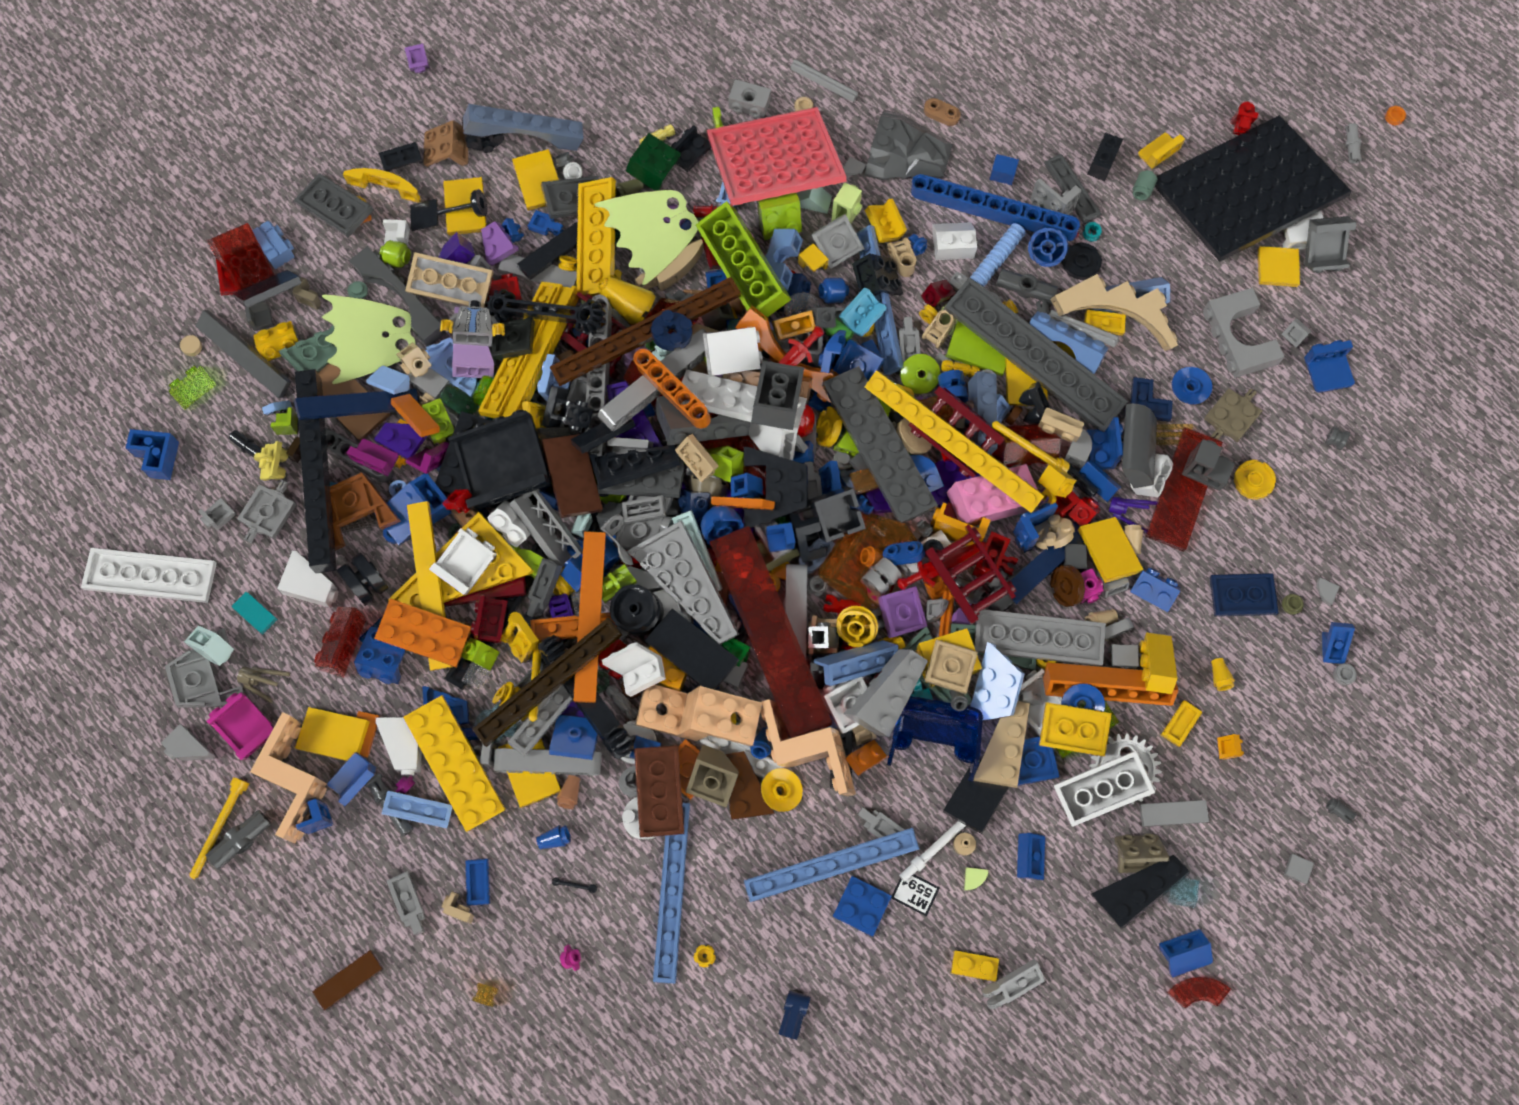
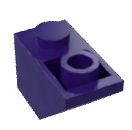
M456 232L443 245L438 258L467 264L475 256L472 243Z

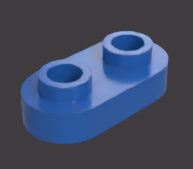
M918 541L896 543L884 549L883 557L890 560L895 566L917 563L925 557V549L922 543Z

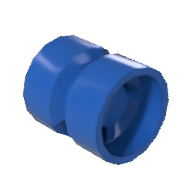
M950 370L938 376L939 386L943 385L962 402L966 403L968 401V392L964 386L965 378L962 371Z

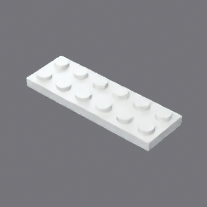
M686 370L682 383L706 406L708 412L751 422L757 386ZM799 397L793 430L777 429L797 433L807 398ZM685 400L682 404H687L690 400Z
M91 548L81 588L89 591L208 603L217 563L212 560Z

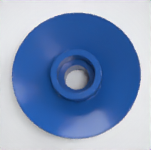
M1185 367L1174 375L1172 390L1180 401L1196 405L1208 399L1212 392V381L1209 375L1202 369ZM1187 386H1191L1193 391L1189 390Z
M1090 684L1073 685L1064 693L1061 700V705L1079 708L1078 702L1084 700L1085 706L1083 709L1101 712L1105 710V700L1102 693Z

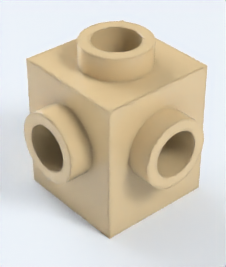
M413 342L396 354L402 362L400 366L407 375L412 374L415 378L426 374L429 370L428 368L432 366L428 361L430 359L428 353L423 348L420 350Z

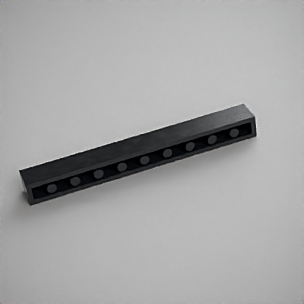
M316 369L295 372L297 398L323 396L322 379ZM325 418L298 420L309 567L315 574L336 571Z

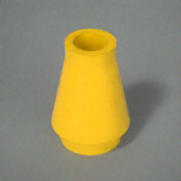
M1217 658L1212 660L1214 687H1217L1218 691H1226L1233 688L1235 679L1226 666L1224 659Z

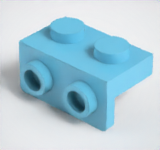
M863 288L838 317L854 334L863 336L877 319L882 316L887 307L879 303L869 289Z

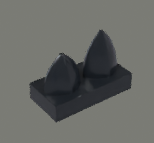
M1039 381L1031 384L1029 389L1025 390L1019 398V403L1035 406L1025 415L1023 422L1039 424L1045 409H1051Z

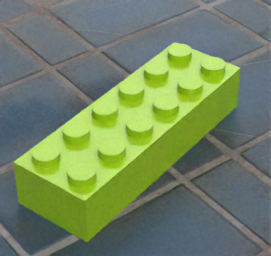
M726 201L696 224L697 229L726 277H732L740 290L741 297L739 298L747 311L753 305L766 317H769L792 300L737 210Z

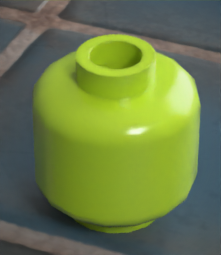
M389 240L381 246L380 256L385 265L388 263L390 266L402 268L409 263L411 250L403 242Z

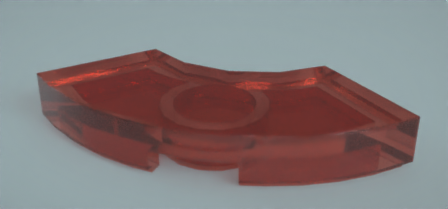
M1194 977L1176 983L1166 993L1183 1008H1187L1190 1004L1197 1001L1209 1002L1216 1007L1219 1006L1231 988L1212 978Z

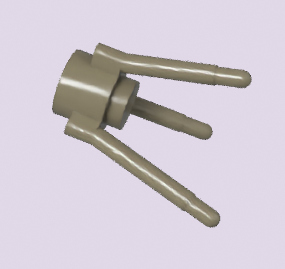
M243 666L237 675V681L244 684L243 688L252 691L269 703H272L273 700L253 687V685L256 686L259 682L278 686V683L261 677L259 673L290 676V672Z

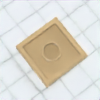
M936 639L924 682L966 694L978 652Z

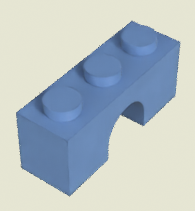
M774 229L765 257L786 291H788L793 273L783 261L789 257H798L803 239L796 229Z

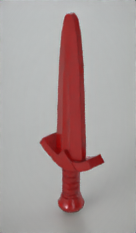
M815 326L812 334L802 343L796 339L788 338V343L794 345L778 363L796 366L806 356L808 363L813 362L808 347L824 335V330L819 326Z
M981 542L982 545H983V547L985 548V547H986V543H985V542ZM975 544L963 547L945 557V561L942 563L946 569L949 567L953 568L979 552ZM921 560L917 562L918 572L907 578H899L897 585L901 590H905L912 583L922 579L928 586L934 588L936 582L931 579L939 576L931 562L922 565Z

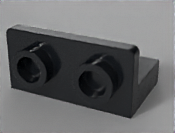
M692 125L690 129H686L683 132L682 137L677 142H674L671 147L681 153L677 165L686 172H689L709 151L711 145L706 138L697 133V127Z

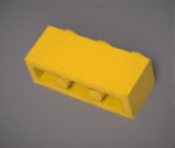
M1146 632L1144 640H1141L1139 643V653H1142L1140 666L1143 667L1142 681H1145L1147 691L1172 694L1178 679L1172 636Z

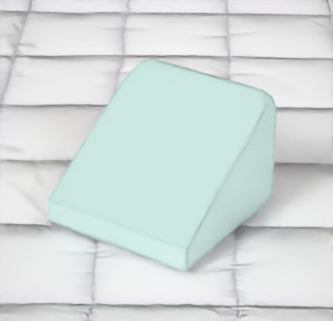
M591 514L578 515L571 533L584 538V532H588L593 522Z

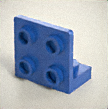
M1118 417L1112 419L1104 432L1099 429L1086 430L1092 440V449L1088 459L1096 463L1102 470L1115 469L1123 456L1124 443L1121 442L1123 426L1119 424Z

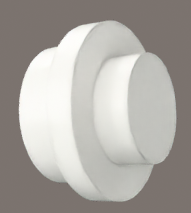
M570 162L565 165L563 175L566 179L582 177L583 171L578 163Z

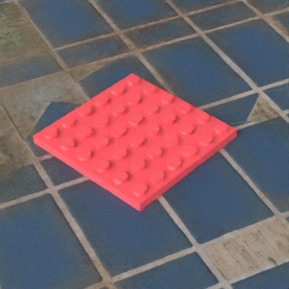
M818 107L707 130V136L731 206L846 182L845 171Z

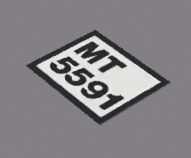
M913 874L906 882L901 878L899 879L891 899L927 917L940 887Z

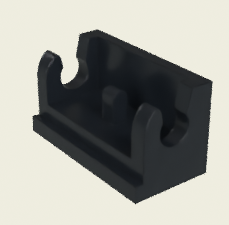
M416 142L379 153L384 171L387 172L417 162L419 164L423 163Z

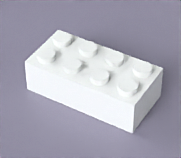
M1137 750L1054 785L1072 827L1151 795L1156 791Z

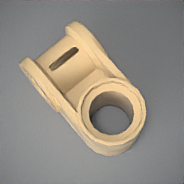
M905 237L902 241L893 244L892 242L888 243V252L897 265L898 273L903 277L912 276L915 271L916 256L911 248L909 239Z
M941 310L937 313L932 323L922 335V339L929 340L936 345L937 349L943 345L956 323V319L952 314L950 315L951 320L947 325L942 323V316L949 314L946 310Z

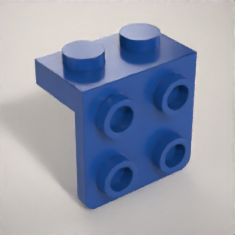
M1337 340L1327 345L1322 343L1316 344L1311 347L1304 357L1317 393L1348 388L1354 385L1355 381L1346 355L1353 348L1351 340Z
M1046 503L1040 506L1038 511L1034 513L1028 511L1020 516V520L1016 523L1013 533L1018 548H1022L1024 553L1032 550L1039 539L1034 526L1048 520L1057 510V503L1051 505Z
M370 627L354 661L357 673L367 679L371 677L379 679L385 684H399L401 678L399 665L406 650L375 640L378 628Z

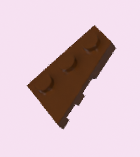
M745 751L725 754L739 771L729 799L731 820L775 814L774 810L765 803L762 797L761 784Z

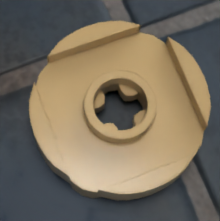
M1052 515L1048 520L1034 526L1039 535L1035 545L1040 549H1048L1047 546H1054L1055 549L1060 548L1074 538L1073 532H1075L1073 523L1066 518H1060V515Z

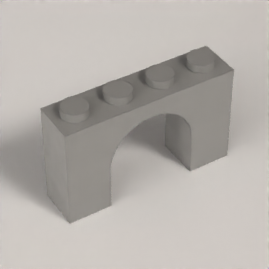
M1253 288L1210 300L1203 311L1205 319L1209 320L1213 337L1218 340L1219 351L1226 358L1227 369L1233 374L1234 378L1279 365L1284 358L1277 339L1256 346H1248L1236 340L1231 332L1230 323L1232 320L1254 314L1259 308L1260 302Z

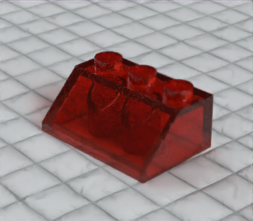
M1039 424L1006 426L1050 456L1059 458L1061 437L1057 434L1043 431L1041 427H1038ZM1006 438L1001 445L997 444V449L993 452V457L1006 467H1013V465L1019 464L1030 466L1032 463L1047 464L1009 438Z
M338 607L336 612H333L330 618V628L328 632H325L322 639L323 646L321 651L317 652L314 660L315 667L320 671L344 678L366 622V618L357 608Z

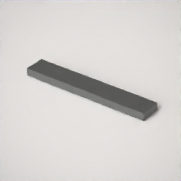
M203 310L195 327L276 397L283 398L292 381L209 310Z

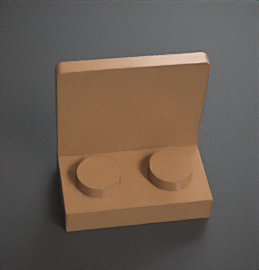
M452 120L425 132L423 162L425 166L428 167L447 158L452 159L461 166L468 164V147L462 125Z

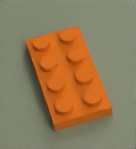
M390 598L374 639L457 668L470 635L471 626Z

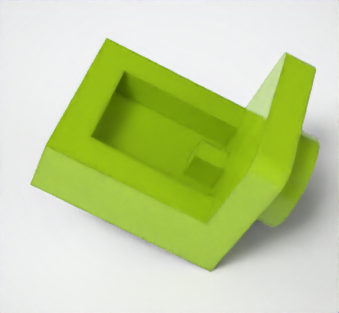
M469 638L461 657L491 671L500 652L483 642Z

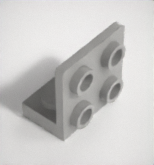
M1039 178L1035 183L1030 200L1034 206L1069 215L1075 209L1081 189L1075 185L1071 190L1067 189L1060 196Z

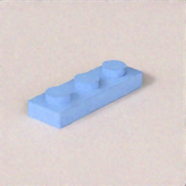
M387 791L381 814L447 828L452 806Z

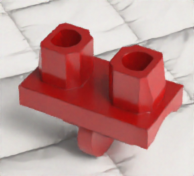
M1246 101L1240 104L1238 111L1231 119L1230 124L1234 125L1232 134H1245L1256 121L1259 113L1255 112L1253 103Z

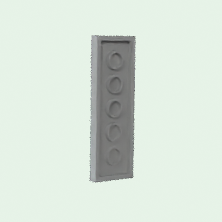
M982 610L977 616L979 621L976 622L974 648L978 653H985L987 642H991L1006 656L1103 666L1106 623Z

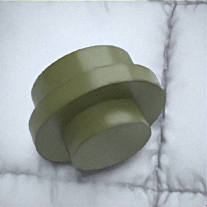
M1289 594L1282 600V608L1287 614L1296 615L1303 609V600L1298 595Z

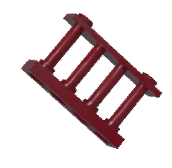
M580 292L577 293L580 300H585L586 302L588 299L593 298L587 293L585 296ZM612 317L611 336L616 334L619 329L622 331L627 328ZM567 323L560 339L577 352L586 349V340L589 338V335L582 333L579 337L573 338L570 335V330L575 324ZM622 356L610 361L609 376L614 380L619 376V373L616 371V364Z
M943 385L939 386L934 392L938 397L930 410L937 414L944 405L949 404L954 410L947 422L954 427L960 418L963 419L965 417L968 419L970 427L964 435L971 439L976 431H983L987 436L980 447L986 452L992 445L996 443L1001 445L1006 440V436L993 429L989 422ZM910 422L908 426L912 428L911 432L918 438L923 437L958 465L960 467L959 471L964 476L974 478L978 474Z
M968 524L965 526L968 534L941 551L939 549L935 551L931 547L925 551V554L972 625L979 621L977 616L980 614V611L1006 595L1011 600L1016 597L1014 594L1016 589L1010 580L1006 582L979 540L981 535L976 527L971 528ZM973 541L979 552L952 569L950 567L946 569L942 563L945 561V557ZM982 559H985L991 570L967 585L958 587L954 581L957 578L956 576ZM996 577L1002 588L977 604L970 605L966 600L968 593Z

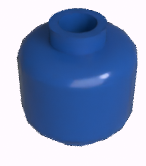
M825 278L819 285V296L825 303H842L846 296L849 295V286L843 278Z

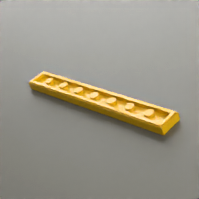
M425 501L407 505L421 609L446 618L440 577L429 570L433 563L438 561L430 503ZM428 658L430 671L453 667Z

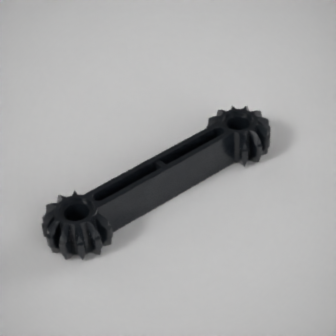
M501 289L500 291L494 290V295H488L490 300L485 302L490 315L494 316L498 323L508 322L512 316L532 317L539 320L575 324L577 331L589 335L590 333L596 334L597 328L603 329L601 323L606 322V319L603 317L606 312L602 309V305L592 299H588L587 302L581 300L580 306L574 307L515 300V294L506 289Z
M556 635L548 636L538 644L539 653L548 666L568 651L565 643ZM575 675L563 684L573 700ZM598 692L596 693V703L575 702L614 758L620 759L634 750L631 736L623 725L618 722Z

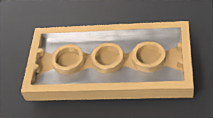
M414 252L405 291L468 307L470 301L477 300L481 303V308H485L494 271Z

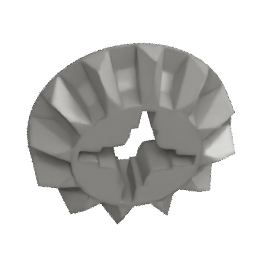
M635 766L627 768L619 778L620 790L630 798L637 796V788L633 784L635 783L636 776Z

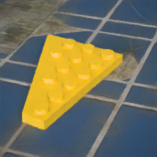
M478 512L462 528L464 530L469 528L478 534L476 539L482 543L486 540L495 547L493 551L497 553L496 557L467 595L530 575L534 572L481 513ZM459 532L437 552L438 560ZM415 573L390 598L421 609L417 574ZM440 578L444 603L466 596Z

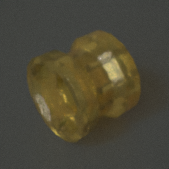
M477 983V993L473 996L472 1001L494 1007V997L498 994L499 989Z

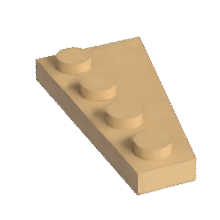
M1017 701L1014 715L1000 718L974 776V781L1017 788L1030 703Z

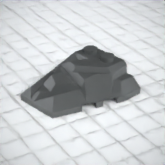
M884 110L876 129L864 176L879 180H889V178L901 177V180H907V177L923 174L941 179L944 177L953 144L903 114Z

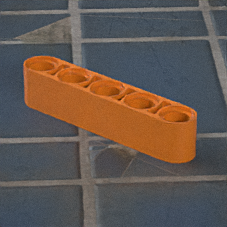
M639 349L636 351L633 359L640 373L695 427L700 429L706 428L711 421L706 406L649 350ZM648 360L647 363L641 364L642 361ZM662 373L661 376L654 377L656 374ZM676 386L674 390L668 391L670 387ZM690 400L689 403L682 404L683 401ZM700 413L704 414L701 418H695Z

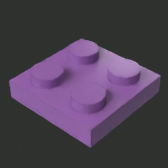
M916 586L877 597L889 638L928 627Z

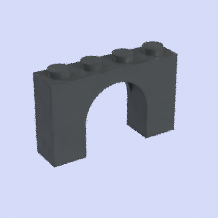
M665 396L657 397L655 413L669 445L681 444L691 434L698 441L749 435L751 422L719 414L717 417L711 418L710 424L706 428H697Z

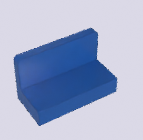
M355 752L328 781L327 785L340 795L338 802L345 807L373 777L376 767L359 753Z
M318 799L308 801L312 819L296 824V828L301 832L311 834L332 826L333 821L328 805Z
M1201 929L1159 943L1160 951L1168 961L1169 972L1172 977L1213 963L1211 943Z

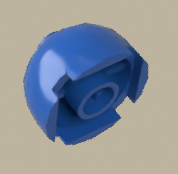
M1056 227L1038 229L1028 243V252L1031 259L1042 267H1052L1059 264L1068 252V240L1062 230Z
M721 505L714 506L705 513L701 521V530L704 539L709 545L720 546L728 544L727 540L732 537L734 540L743 533L744 524L736 510L730 506Z

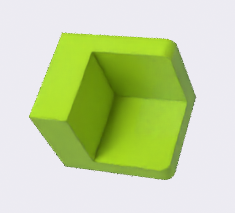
M292 407L287 408V413H277L276 422L271 423V428L277 435L297 434V413Z

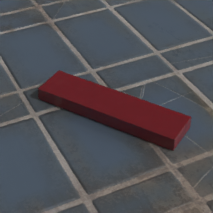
M525 576L445 602L444 606L476 603V600H480V595H485L486 598L491 599L526 595Z

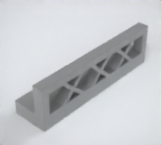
M539 489L524 494L509 504L549 560L564 567L568 559L572 557L577 558L583 553L581 546L548 501L539 492ZM532 494L537 498V506L533 505L529 499ZM543 511L547 512L550 516V522L544 520ZM555 528L562 532V539L557 538L555 535ZM567 545H571L576 552L572 557L567 551Z

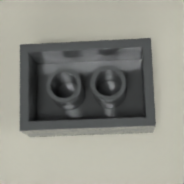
M768 361L762 362L751 423L793 430L804 373L803 367Z

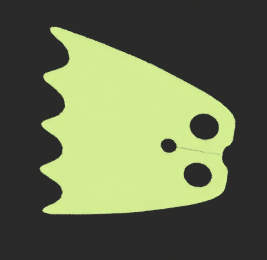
M678 191L642 192L608 199L595 204L596 207H602L609 211L610 215L604 226L616 228L620 231L621 236L616 246L628 248L632 251L629 267L642 268L644 270L643 286L662 272L683 251L698 231L696 227L698 220L693 213L687 210L686 200ZM673 197L679 201L678 208L670 209L667 206L669 198ZM665 217H669L670 222L665 223L663 219ZM687 218L691 221L692 226L689 230L680 228L679 222L681 219Z
M322 295L324 299L333 305L332 310L322 316L324 320L332 323L335 328L333 333L325 338V341L334 344L337 348L336 354L328 359L327 362L339 367L341 370L340 375L332 382L333 384L371 374L381 366L388 367L401 361L396 355L401 350H398L395 346L396 341L399 339H405L408 345L412 342L415 344V339L410 334L411 315L407 311L364 299ZM397 316L405 319V325L401 328L395 327L392 323L393 319ZM384 331H387L389 333V336L387 338H384L382 336V333Z

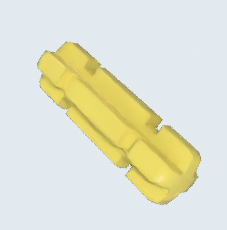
M669 124L664 129L661 128L651 134L663 141L667 136L669 138L675 135V130ZM645 137L639 140L640 144L642 143Z

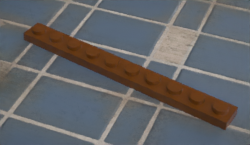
M729 277L665 310L680 313L693 321L741 297V292L732 277ZM663 311L550 366V370L558 385L562 386L654 340L651 334V326L655 318L662 315Z

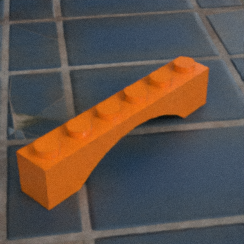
M751 305L735 328L755 327L760 335V343H757L758 350L761 352L764 350L770 355L769 358L774 363H778L786 355V352L776 341L771 331L768 317ZM801 362L796 365L797 367L804 368L803 376L813 378L811 388L817 392V397L823 402L828 401L832 403L822 384L824 381L839 374L833 369L829 373L821 372V368L808 366Z

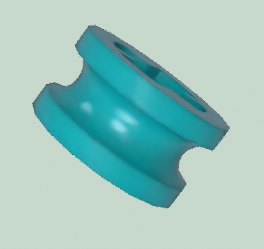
M1089 222L1083 230V237L1090 242L1098 240L1102 233L1101 226L1096 222ZM1090 229H1092V231L1095 230V231H1096L1095 235H1092V233L1090 234V233H1089V230H1090Z

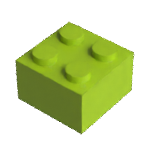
M797 193L757 201L759 226L764 240H768L773 236L774 229H796L798 233L802 232L800 200Z

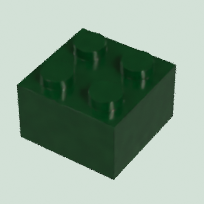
M648 133L630 158L625 172L654 191H659L676 167L681 153Z

